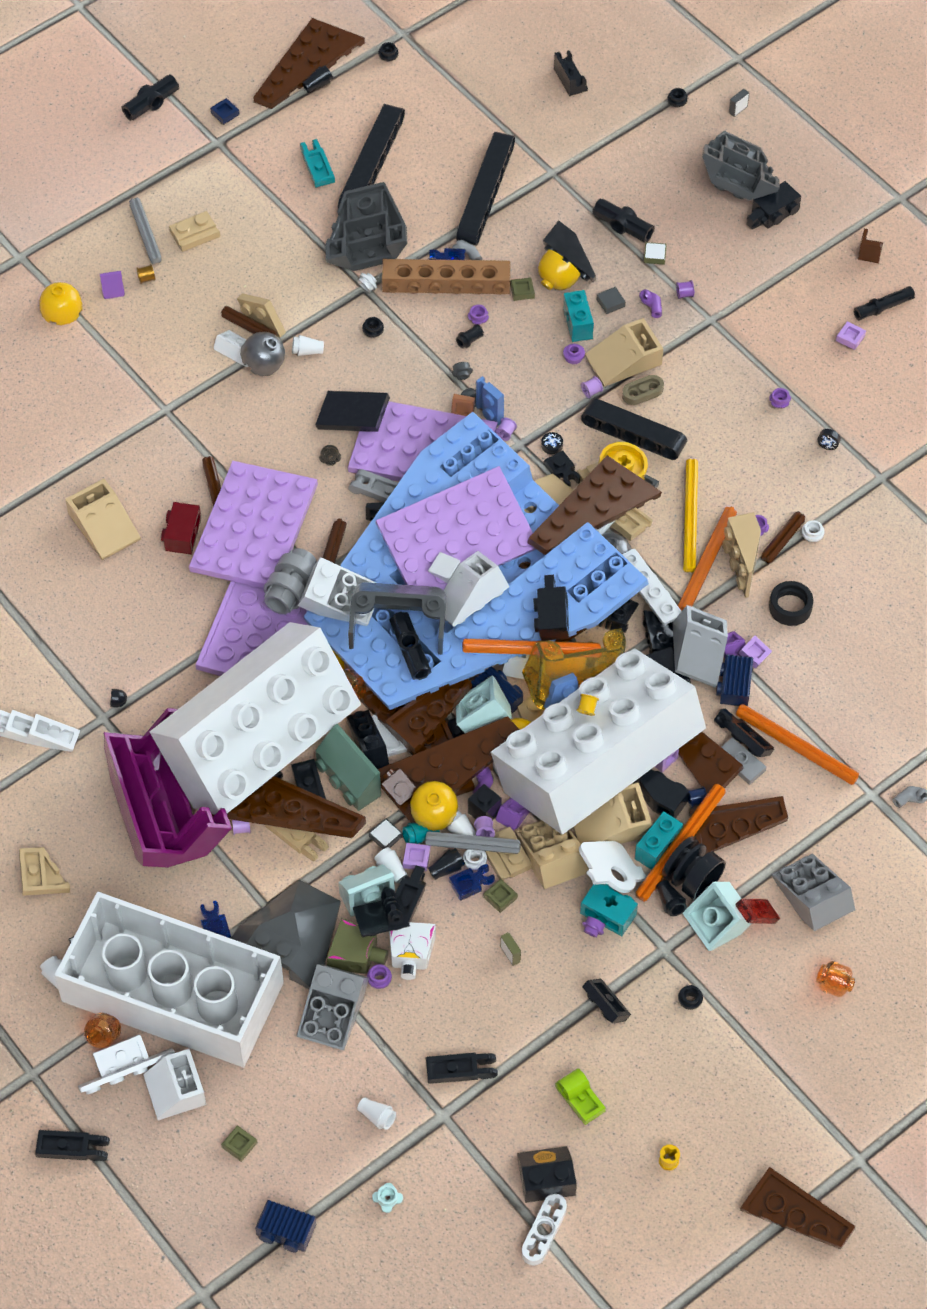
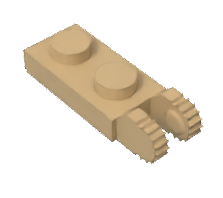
M265 825L267 829L299 854L302 853L313 862L318 859V855L309 847L311 843L322 851H326L329 847L314 832Z

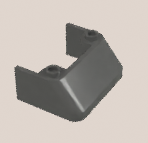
M366 582L360 583L354 588L351 598L348 631L349 649H354L356 614H367L373 608L422 611L428 618L440 619L438 654L443 655L446 594L441 588Z

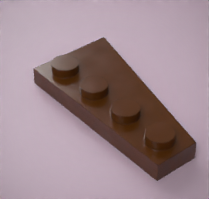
M465 679L453 685L447 684L439 687L438 691L433 693L429 691L418 696L416 700L411 701L386 719L385 727L416 754L472 688L471 681Z
M700 732L679 748V756L699 785L705 787L707 794L714 784H719L726 788L744 769L739 761L703 732Z
M779 796L716 806L694 835V838L699 841V844L702 843L707 847L705 853L707 854L787 822L788 814L784 798ZM690 810L689 817L692 816L695 810Z
M771 1167L768 1168L740 1207V1211L838 1249H842L856 1229L855 1225Z

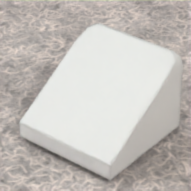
M439 552L428 572L448 584L460 564V560Z

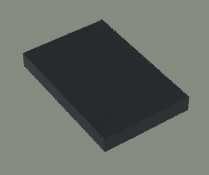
M328 391L315 425L320 430L378 432L390 399L389 394L380 392Z

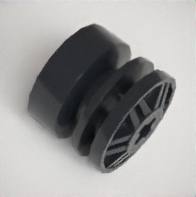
M691 836L684 840L671 854L663 868L662 876L668 881L671 880V883L676 887L683 883L682 892L695 901L713 882H718L726 867V861L713 851L705 854L707 847L702 843L699 844V841Z

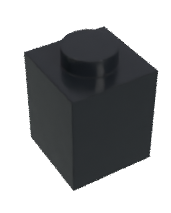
M483 784L468 798V814L475 819L481 816H488L494 820L502 805V798Z

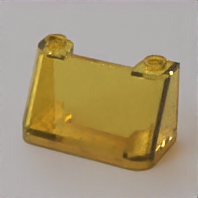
M622 628L610 630L604 634L602 639L604 648L563 654L561 647L556 642H536L522 671L534 704L538 708L545 710V701L549 696V688L553 680L574 673L580 687L583 681L597 676L615 663L617 657L625 653L626 638Z

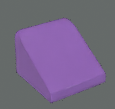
M121 271L100 274L104 299L123 297L125 295Z
M735 631L728 633L724 658L727 654L741 656L739 652L746 645L745 639Z
M510 798L500 806L496 821L506 827H511L514 831L518 829L530 811Z

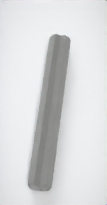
M137 197L130 199V207L150 262L152 264L160 263L162 260L141 200Z
M427 832L425 839L426 845L458 849L518 854L521 848L520 840L440 832Z

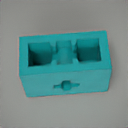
M585 290L564 293L563 311L571 341L577 342L593 339L594 322Z
M663 811L636 845L635 860L652 870L683 828V823Z
M608 884L592 885L582 900L580 914L603 922L605 928L622 937L637 915L638 903L632 897L614 891Z

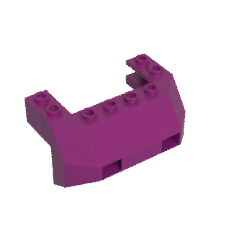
M167 708L144 736L104 732V750L111 784L135 858L142 866L168 868L205 857L232 829L225 808H221L214 817H212L209 807H200L193 815L188 798L150 734L152 729L178 709Z

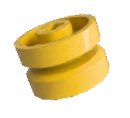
M616 442L609 444L602 450L598 464L608 455L644 480L648 461L644 452L637 446L628 442Z

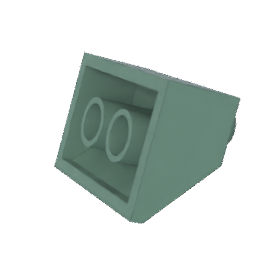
M337 723L315 750V763L321 773L325 772L329 776L332 786L335 789L339 788L348 805H353L360 811L381 797L380 772Z

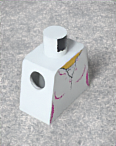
M409 922L410 927L389 931L392 967L401 968V978L413 980L416 977V969H427L436 939V924Z

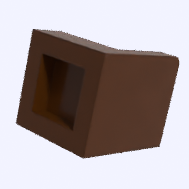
M864 228L858 260L879 264L883 242L868 240V229Z

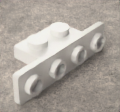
M636 549L623 553L622 555L648 579L649 584L639 591L646 603L663 625L673 622L681 613V610L669 592L663 587Z
M140 1034L95 1051L92 1054L101 1076L78 1085L79 1091L81 1093L86 1091L88 1095L99 1091L102 1084L110 1082V1085L125 1080L124 1076L132 1072L134 1076L148 1071L147 1066L158 1063L162 1058L175 1053V1051L170 1048L148 1057Z

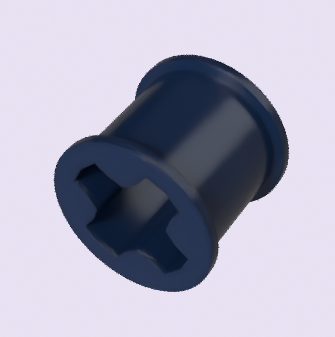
M704 786L699 789L689 790L688 803L690 808L699 806L706 797L707 792Z

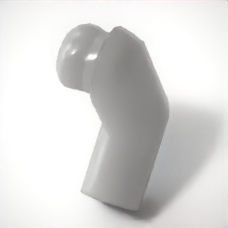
M458 240L453 245V250L458 255L464 251L471 260H482L474 245L463 240Z
M909 786L894 797L892 801L898 808H901L907 802L924 803L927 801V790Z

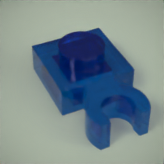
M444 248V253L432 249L429 250V258L435 259L428 260H465L466 249Z
M488 864L480 866L478 872L473 873L472 869L469 868L449 877V883L460 901L481 892V884L490 885L495 881L494 874L488 877L483 875L489 871Z
M213 901L214 909L212 911H207L204 904H201V914L205 918L201 920L202 928L231 939L225 914L219 915L218 902Z

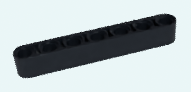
M388 104L382 106L341 193L338 209L345 191L375 183L405 116L404 108Z
M500 132L493 133L458 226L456 241L463 240L473 245L479 244L514 149V135Z

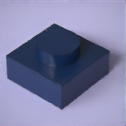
M227 98L210 108L211 114L223 125L239 116V109Z

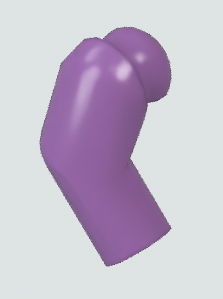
M647 289L642 290L639 294L641 301L651 308L653 318H660L662 316L660 297Z
M486 767L476 776L479 784L472 793L474 794L483 784L489 788L492 786L494 780L489 767Z

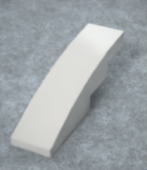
M0 710V736L45 748L73 751L80 730L38 714L34 718L12 710L11 714Z

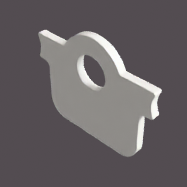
M616 841L583 842L579 846V853L589 868L586 873L591 878L593 885L608 884L616 891L628 893L635 887L636 882H643L647 877L642 867L636 866L625 848ZM611 869L618 871L623 876L624 882L617 880L613 876Z

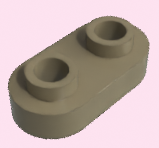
M649 375L630 382L623 387L622 398L630 405H637L656 398L663 393L664 381L657 375Z

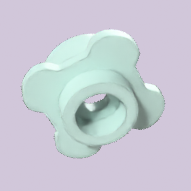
M385 1183L379 1188L378 1192L373 1193L372 1199L374 1202L379 1203L383 1212L389 1213L392 1211V1207L402 1203L403 1195L397 1192L392 1183Z

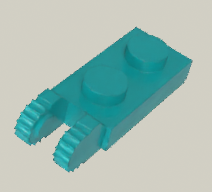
M312 140L314 150L311 151L308 150L305 142L300 143L303 159L315 188L335 183V176L323 147L321 148L318 140Z

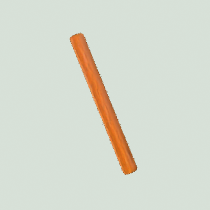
M732 506L725 507L679 601L678 607L681 611L686 605L693 606L723 544V540H725L724 528L727 527L728 518L737 515V511Z
M463 639L462 650L465 653L598 657L601 653V645L599 643Z
M741 704L738 707L736 716L847 783L854 785L858 780L859 773L745 704Z
M714 784L635 893L637 898L644 902L648 900L656 889L657 884L664 878L662 871L671 854L688 837H694L725 795L724 787Z

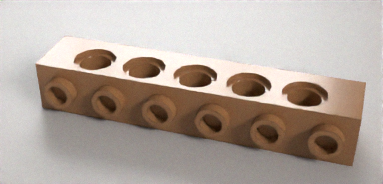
M383 259L382 291L390 293L510 294V261Z

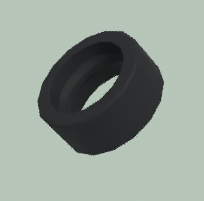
M782 582L772 590L769 601L770 614L780 624L787 626L800 625L811 615L814 602L813 594L807 586L800 582ZM785 595H793L803 600L805 606L799 611L790 612L779 606L778 599Z

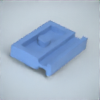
M482 376L476 380V408H482V413L487 420L498 422V425H500L501 419L504 418V394L490 382L485 383V378Z

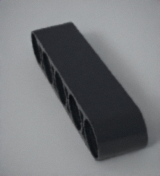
M592 399L581 415L582 422L588 427L670 460L678 459L687 443V437L683 433L600 399Z

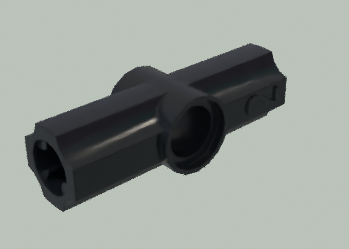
M170 74L152 86L148 84L142 86L136 97L121 106L122 112L129 121H132L149 109L152 111L158 110L165 98L179 90L178 82Z
M600 198L593 208V215L610 223L611 228L619 234L626 232L643 242H648L651 239L655 226L638 218L635 211L630 207L624 206L620 208Z
M408 612L395 613L389 621L413 680L427 678L432 672Z

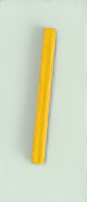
M688 459L686 461L683 570L686 573H693L696 568L698 461L696 459Z

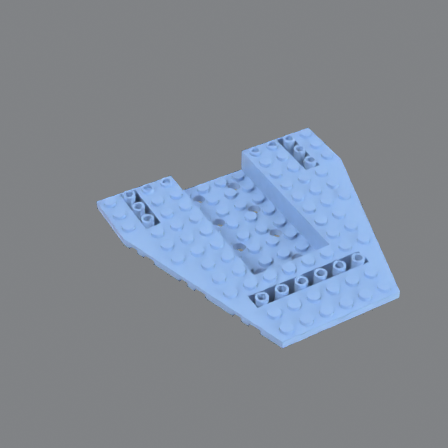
M471 412L420 452L340 566L376 583L406 585L375 523L376 520L500 466L533 533L559 505L533 481L530 466L474 412ZM530 506L537 508L533 513H526L524 511ZM587 522L548 554L544 555L536 549L499 566L510 587L502 595L485 604L481 610L475 611L467 617L463 623L453 627L445 620L443 655L438 654L440 619L428 618L422 611L374 608L368 626L360 624L355 626L354 649H349V622L320 616L310 611L306 612L304 619L310 626L321 628L331 649L381 702L391 710L416 700L417 696L429 691L433 693L438 691L439 687L447 684L453 685L485 672L484 669L507 663L508 659L515 656L519 658L527 655L465 653L462 650L463 639L541 641L539 632L535 633L534 618H538V612L534 611L533 600L538 598L537 589L545 588L544 575L554 574L556 587H566L569 610V637L576 635L577 631L584 628L588 630L597 626L649 583L648 579ZM522 562L531 563L526 569L519 567ZM408 612L432 672L427 678L413 680L389 621L395 613Z

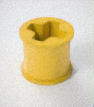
M581 694L580 703L576 711L585 715L595 716L594 712L599 699L591 695Z
M671 1144L661 1148L659 1164L663 1169L671 1171L678 1167L679 1149ZM667 1154L669 1157L674 1155V1160L671 1161L670 1158L665 1160V1155Z

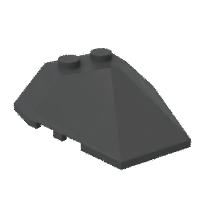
M726 131L716 136L715 140L712 139L709 144L704 145L702 158L711 183L717 189L727 190L735 197L749 201L778 192L780 188L779 178L772 175L774 170L771 166L768 168V159L761 147Z
M385 182L344 192L337 211V221L332 225L333 232L330 239L326 241V262L357 271L382 265L383 259H397L408 244L407 226Z
M298 880L243 922L231 939L280 956L281 965L289 971L290 980L310 990L317 964L325 965L341 901Z

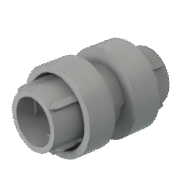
M296 548L281 556L275 566V572L269 576L264 585V602L269 609L278 614H287L299 608L298 603L312 568L317 562L310 552Z

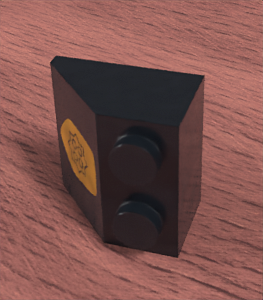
M568 1146L517 1153L525 1203L545 1200L551 1194H559L563 1197L576 1196L577 1182Z

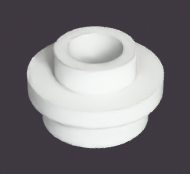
M361 273L359 275L358 283L364 290L371 292L377 289V280L370 273Z
M808 521L802 527V536L810 542L820 541L824 536V528L818 521Z
M467 849L463 854L465 866L471 870L483 868L487 863L486 852ZM474 857H476V858H478L479 860H478V861H472L471 859L474 858Z

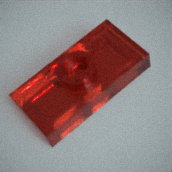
M740 899L735 904L747 923L775 924L781 919L768 899Z

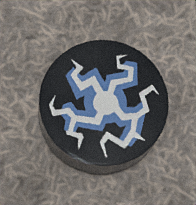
M823 429L817 438L818 444L826 450H835L841 441L840 435L832 429Z
M555 432L546 433L541 439L542 450L552 455L560 452L563 449L562 436Z

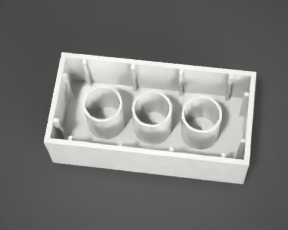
M289 622L152 729L150 734L193 809L199 810L200 807H209L211 814L215 815L221 808H225L226 813L230 812L331 730L334 725L341 722L357 709L361 703L321 628Z
M634 648L618 656L615 663L597 676L583 681L579 689L561 702L547 707L543 715L525 728L511 733L504 743L491 751V755L504 793L563 835L706 729L695 686ZM581 694L591 695L599 699L594 712L595 716L585 715L576 711L580 703Z
M98 891L54 975L61 1001L243 1068L284 983L281 957Z

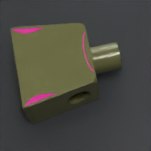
M341 918L327 956V965L352 973L366 974L371 961L383 965L386 963L388 950L377 948V935L362 937L357 924Z

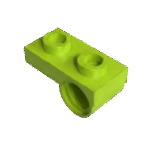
M579 1068L555 1083V1088L584 1125L606 1112V1107L592 1091L587 1077Z

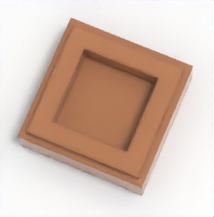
M459 394L453 395L451 413L468 416L471 412H474L475 397Z

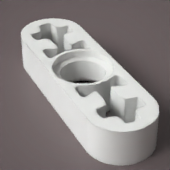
M551 1194L546 1197L522 1246V1258L529 1265L535 1266L543 1262L566 1214V1200L559 1194ZM555 1203H559V1209L555 1210L553 1219L550 1218V1205L553 1206ZM540 1224H548L552 1231L544 1236L538 1233L537 1227ZM537 1240L540 1242L538 1246L539 1254L531 1257L529 1256V1250H533Z

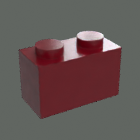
M173 502L172 509L168 510L166 515L167 527L163 528L161 533V542H164L165 551L192 555L202 519L200 505Z

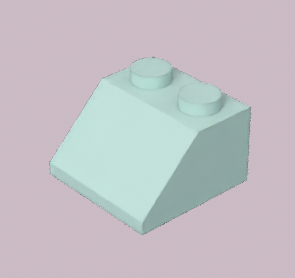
M493 675L471 689L456 706L457 725L464 733L507 716L510 719L512 718L511 706Z
M383 864L377 867H369L364 872L355 876H346L342 881L338 882L339 894L350 917L355 915L353 907L381 901V892L384 888L389 887L395 891L394 875Z
M713 882L682 913L708 951H712L740 936L756 920L730 882Z

